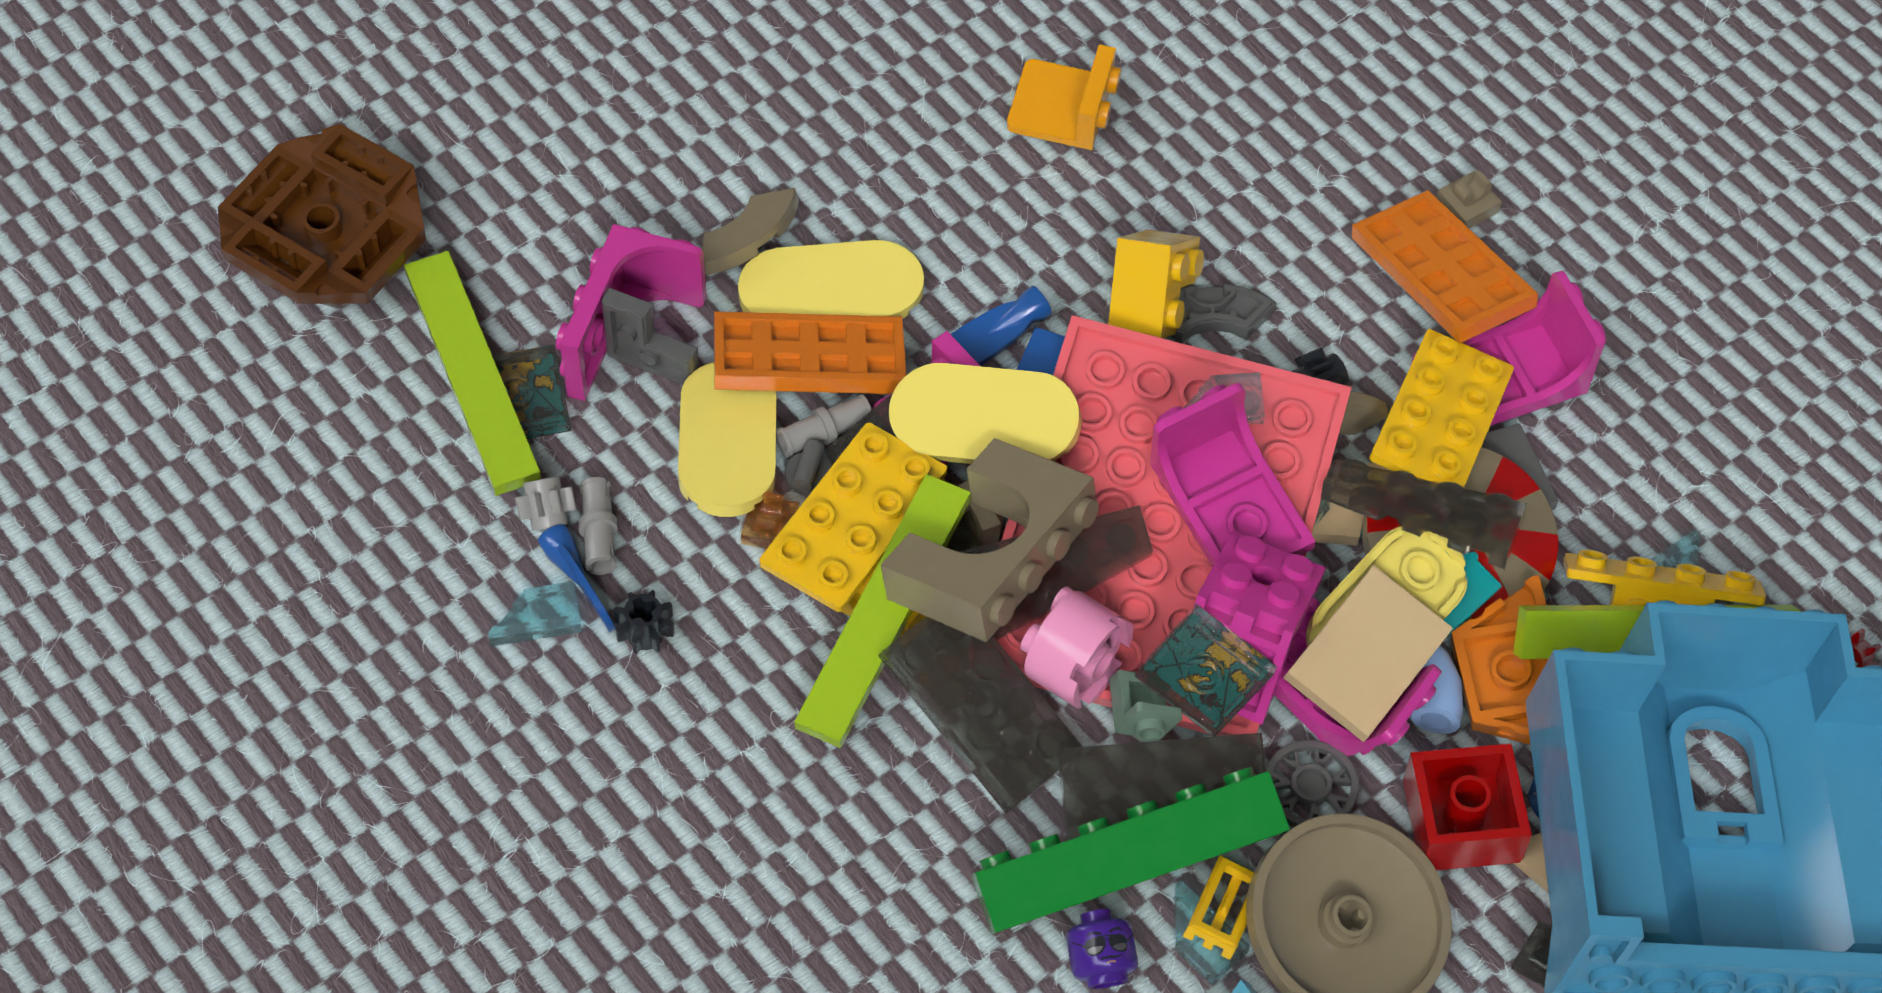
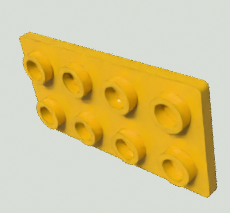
M1428 329L1369 456L1370 461L1449 497L1458 499L1467 482L1514 367L1466 344H1459L1450 337Z
M866 423L759 559L760 567L836 612L843 611L878 565L925 475L928 474L943 480L947 474V466L929 455L914 451L902 440L874 424Z

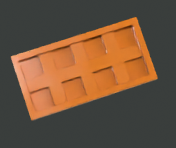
M1429 190L1352 224V239L1459 344L1537 307L1538 293Z
M714 311V390L893 394L899 382L906 376L902 317Z

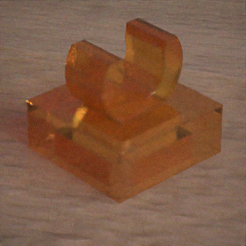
M764 492L763 500L755 504V510L748 512L741 532V544L767 549L799 509L800 503L784 500V495Z

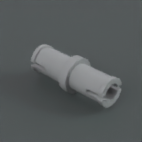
M863 394L828 409L821 406L813 409L811 416L787 427L776 429V441L783 455L788 458L793 456L794 453L804 450L808 440H816L829 445L837 441L838 435L865 423L873 422V411Z
M591 477L585 479L580 484L583 516L578 521L579 534L584 537L585 569L587 571L590 570V573L595 575L611 573L617 567L613 538L618 531L617 518L612 514L611 483L609 481L606 482V479L602 477Z

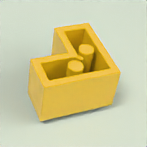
M1149 229L1118 237L1108 325L1159 338H1166L1176 334V329L1180 328L1184 318V302L1180 301L1181 287L1195 283L1196 277L1200 276L1203 269L1204 252L1199 249L1200 237Z

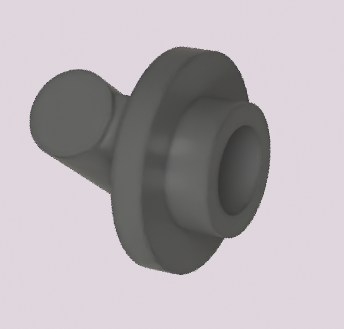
M808 440L803 452L792 456L785 466L786 483L791 490L798 494L809 496L832 467L828 458L822 455L825 447L821 442Z

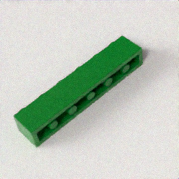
M1251 766L1223 776L1226 784L1224 787L1207 792L1204 783L1176 792L1174 793L1177 799L1175 804L1158 809L1156 801L1153 800L1127 809L1126 812L1129 819L1110 826L1107 817H1103L1078 826L1080 836L1061 843L1058 834H1054L1029 843L1031 853L1012 860L1009 851H1005L980 860L982 870L975 872L971 876L991 934L1289 831L1290 828L1270 772L1267 771L1255 775Z

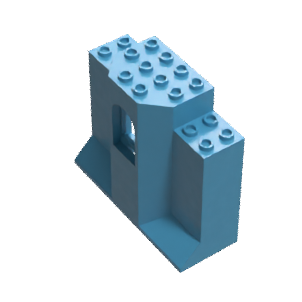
M1667 600L1655 603L1647 602L1619 651L1613 653L1585 652L1580 648L1553 650L1525 702L1552 916V931L1544 993H1882V666L1856 667L1846 614L1825 613L1817 609L1799 612L1776 610L1767 606L1749 609L1726 607L1723 604L1717 603L1699 606L1682 605ZM1699 729L1719 731L1733 737L1743 746L1749 760L1757 814L1695 810L1685 744L1686 732ZM1718 826L1743 827L1745 836L1719 835Z

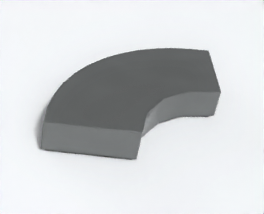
M1223 284L1222 287L1195 288V285L1181 288L1180 301L1184 302L1183 322L1180 328L1176 329V334L1171 335V337L1183 343L1195 334L1220 331L1232 333L1247 340L1275 312L1277 302L1257 291L1232 284Z

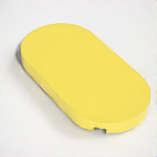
M885 240L773 248L758 254L743 268L738 282L739 303L743 312L896 316L903 319L909 315V310L914 308L915 305L917 307L922 299L924 273L919 260L912 252L897 243Z
M714 362L696 369L688 376L682 386L678 484L683 496L687 500L689 497L691 501L697 503V509L707 514L719 517L744 515L755 510V504L763 499L765 502L774 490L776 470V391L714 390Z
M949 363L927 364L911 371L899 382L889 404L890 424L897 438L914 451L929 455L938 461L971 464L988 444L996 438L1056 462V459L1060 458L1064 453L1067 454L1075 446L1082 426L1081 410L1070 388L1055 376L1034 371Z
M1407 525L1391 530L1372 548L1313 613L1307 627V647L1373 565L1444 620L1462 600L1467 589L1468 577L1465 579L1466 573L1464 570L1466 563L1461 550L1450 537L1432 527L1421 525L1420 528H1407L1409 526Z

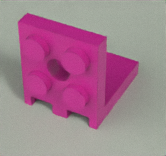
M1232 531L1201 587L1193 610L1197 608L1204 612L1225 630V634L1230 633L1243 643L1252 654L1256 652L1272 665V669L1267 675L1262 678L1256 676L1258 682L1251 690H1248L1249 695L1232 710V713L1262 725L1268 714L1293 638L1322 582L1326 567L1311 562L1302 555L1291 554L1268 545L1254 536H1245L1235 531ZM1212 693L1208 696L1212 701L1215 698Z

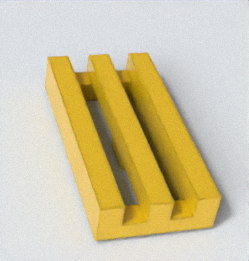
M1219 855L1183 937L1192 941L1196 935L1204 939L1203 947L1212 950L1213 946L1216 945L1223 949L1221 956L1230 960L1247 925V895L1230 934L1228 935L1220 930L1241 882L1244 881L1250 884L1254 872ZM1223 872L1232 875L1211 925L1202 922Z

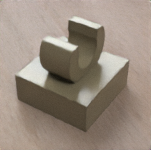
M1480 170L1477 172L1473 171L1439 189L1436 197L1469 229L1499 213L1502 201L1491 190L1492 183Z

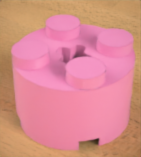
M1068 586L1064 587L1054 598L1051 612L1042 625L1038 623L1032 625L1021 642L1020 648L1027 653L1024 665L1025 675L1077 709L1081 708L1080 700L1090 704L1106 689L1110 683L1109 678L1119 670L1122 661L1115 658L1120 644L1129 648L1133 637V625L1130 621L1083 592L1074 591Z

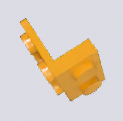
M1099 44L1091 71L1037 59L1027 60L1024 64L1007 118V129L1012 133L1093 150L1099 128L1106 129L1112 104L1107 101L1109 93L1116 94L1120 82L1122 68L1114 66L1116 48Z

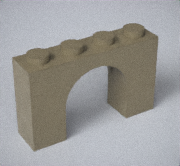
M996 438L988 444L967 468L972 504L1018 522L1025 527L1023 533L1011 544L999 550L983 554L956 552L909 533L881 564L888 600L984 642H987L1000 626H1005L1010 621L1016 607L1028 593H1033L1039 587L1043 576L1057 560L1063 559L1075 538L1084 528H1088L1093 524L1099 509L1093 477Z

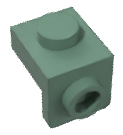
M1118 670L1109 678L1115 733L1132 735L1141 741H1155L1163 738L1182 720L1180 708L1166 706L1162 677Z

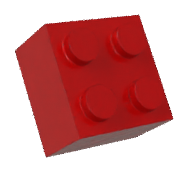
M1512 743L1410 753L1403 777V785L1415 844L1431 861L1436 871L1520 863L1524 859L1532 833Z

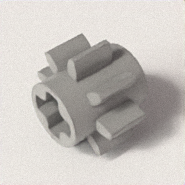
M559 476L523 483L525 496L515 497L519 520L530 519L532 531L547 529L559 524H568L566 511L576 510L572 487L561 488Z

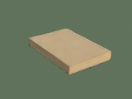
M1373 565L1283 678L1364 742L1453 628Z

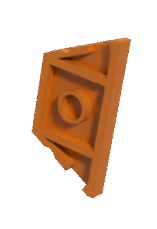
M1539 575L1532 576L1524 581V587L1503 601L1500 598L1485 608L1484 613L1480 617L1469 619L1451 632L1450 639L1457 670L1462 679V691L1472 730L1529 745L1531 744L1525 702L1548 659H1520L1513 654L1519 605H1547Z

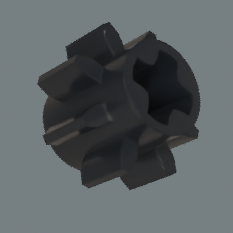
M1320 347L1294 359L1298 368L1291 372L1348 385L1347 369L1341 358L1335 353L1325 356L1323 348Z
M651 590L648 594L635 595L632 592L628 593L629 600L626 602L625 607L614 608L615 622L619 624L615 628L616 640L623 642L628 639L629 643L633 646L634 654H638L640 650L651 649L659 652L663 637H674L675 634L674 622L670 620L673 617L671 602L660 604L659 600L655 597L654 590Z

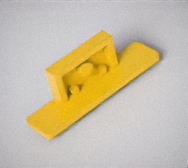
M1587 549L1578 551V554L1565 553L1563 563L1568 578L1613 584L1609 605H1646L1647 602L1655 603L1665 600L1682 605L1714 604L1715 599L1764 606L1766 600V593L1761 581L1756 580L1753 575L1742 571H1727L1726 575L1706 573L1704 568L1693 564L1683 563L1678 564L1676 568L1657 566L1655 561L1644 557H1629L1627 561L1608 559V556L1602 552Z

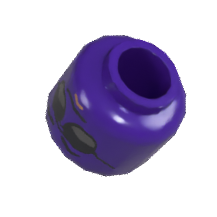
M1100 909L1081 914V924L1075 925L1066 933L1071 970L1074 978L1087 982L1088 989L1091 990L1110 988L1128 983V975L1138 967V957L1131 923L1126 919L1112 918L1111 909Z

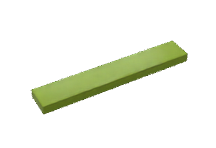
M449 251L404 264L406 277L495 496L522 488L525 482L540 480L541 473Z
M928 474L925 475L794 721L795 729L838 748L843 746L913 610L887 599L881 564L909 533L947 547L971 501V492Z
M1519 605L1513 654L1520 659H1549L1553 650L1580 648L1585 652L1601 653L1619 651L1645 605ZM1725 605L1726 607L1749 609L1763 607L1759 605ZM1764 605L1776 610L1800 612V609L1793 605Z

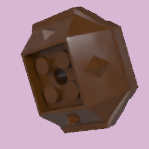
M342 124L322 129V134L302 136L277 144L218 206L220 242L224 260L298 304H323L336 309L347 304H368L426 241L414 165Z

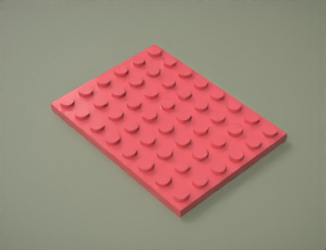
M1072 315L1053 376L1063 381L1073 392L1081 410L1082 426L1075 446L1067 454L1064 453L1055 461L1094 478L1096 500L1099 504L1098 514L1093 524L1088 528H1084L1070 544V548L1064 558L1057 560L1046 572L1039 587L1033 593H1028L1016 607L1012 618L1005 626H1000L987 642L971 636L964 659V668L1044 690L1047 689L1025 675L1024 665L1027 653L1020 647L1028 629L1036 623L1042 625L1051 612L1054 598L1062 588L1068 586L1074 591H1081L1132 623L1133 637L1129 648L1120 644L1115 658L1122 661L1119 670L1160 676L1156 671L1150 670L1145 663L1150 656L1156 658V652L1172 633L1177 635L1175 630L1190 615L1197 595L1212 569V565L1150 465L1153 427L1157 423V419L1164 412L1176 406H1182L1184 409L1200 401L1201 397L1215 386L1224 384L1228 387L1235 383H1241L1246 391L1244 408L1254 440L1267 464L1312 534L1352 388ZM1008 518L999 549L1014 542L1023 533L1025 527ZM1163 679L1166 706L1180 708L1182 711V720L1176 726L1254 747L1259 723L1231 712L1230 714H1225V719L1219 725H1216L1200 713L1197 707L1192 706L1186 701V697H1181L1172 688L1168 687L1169 683ZM1110 683L1092 703L1112 708Z

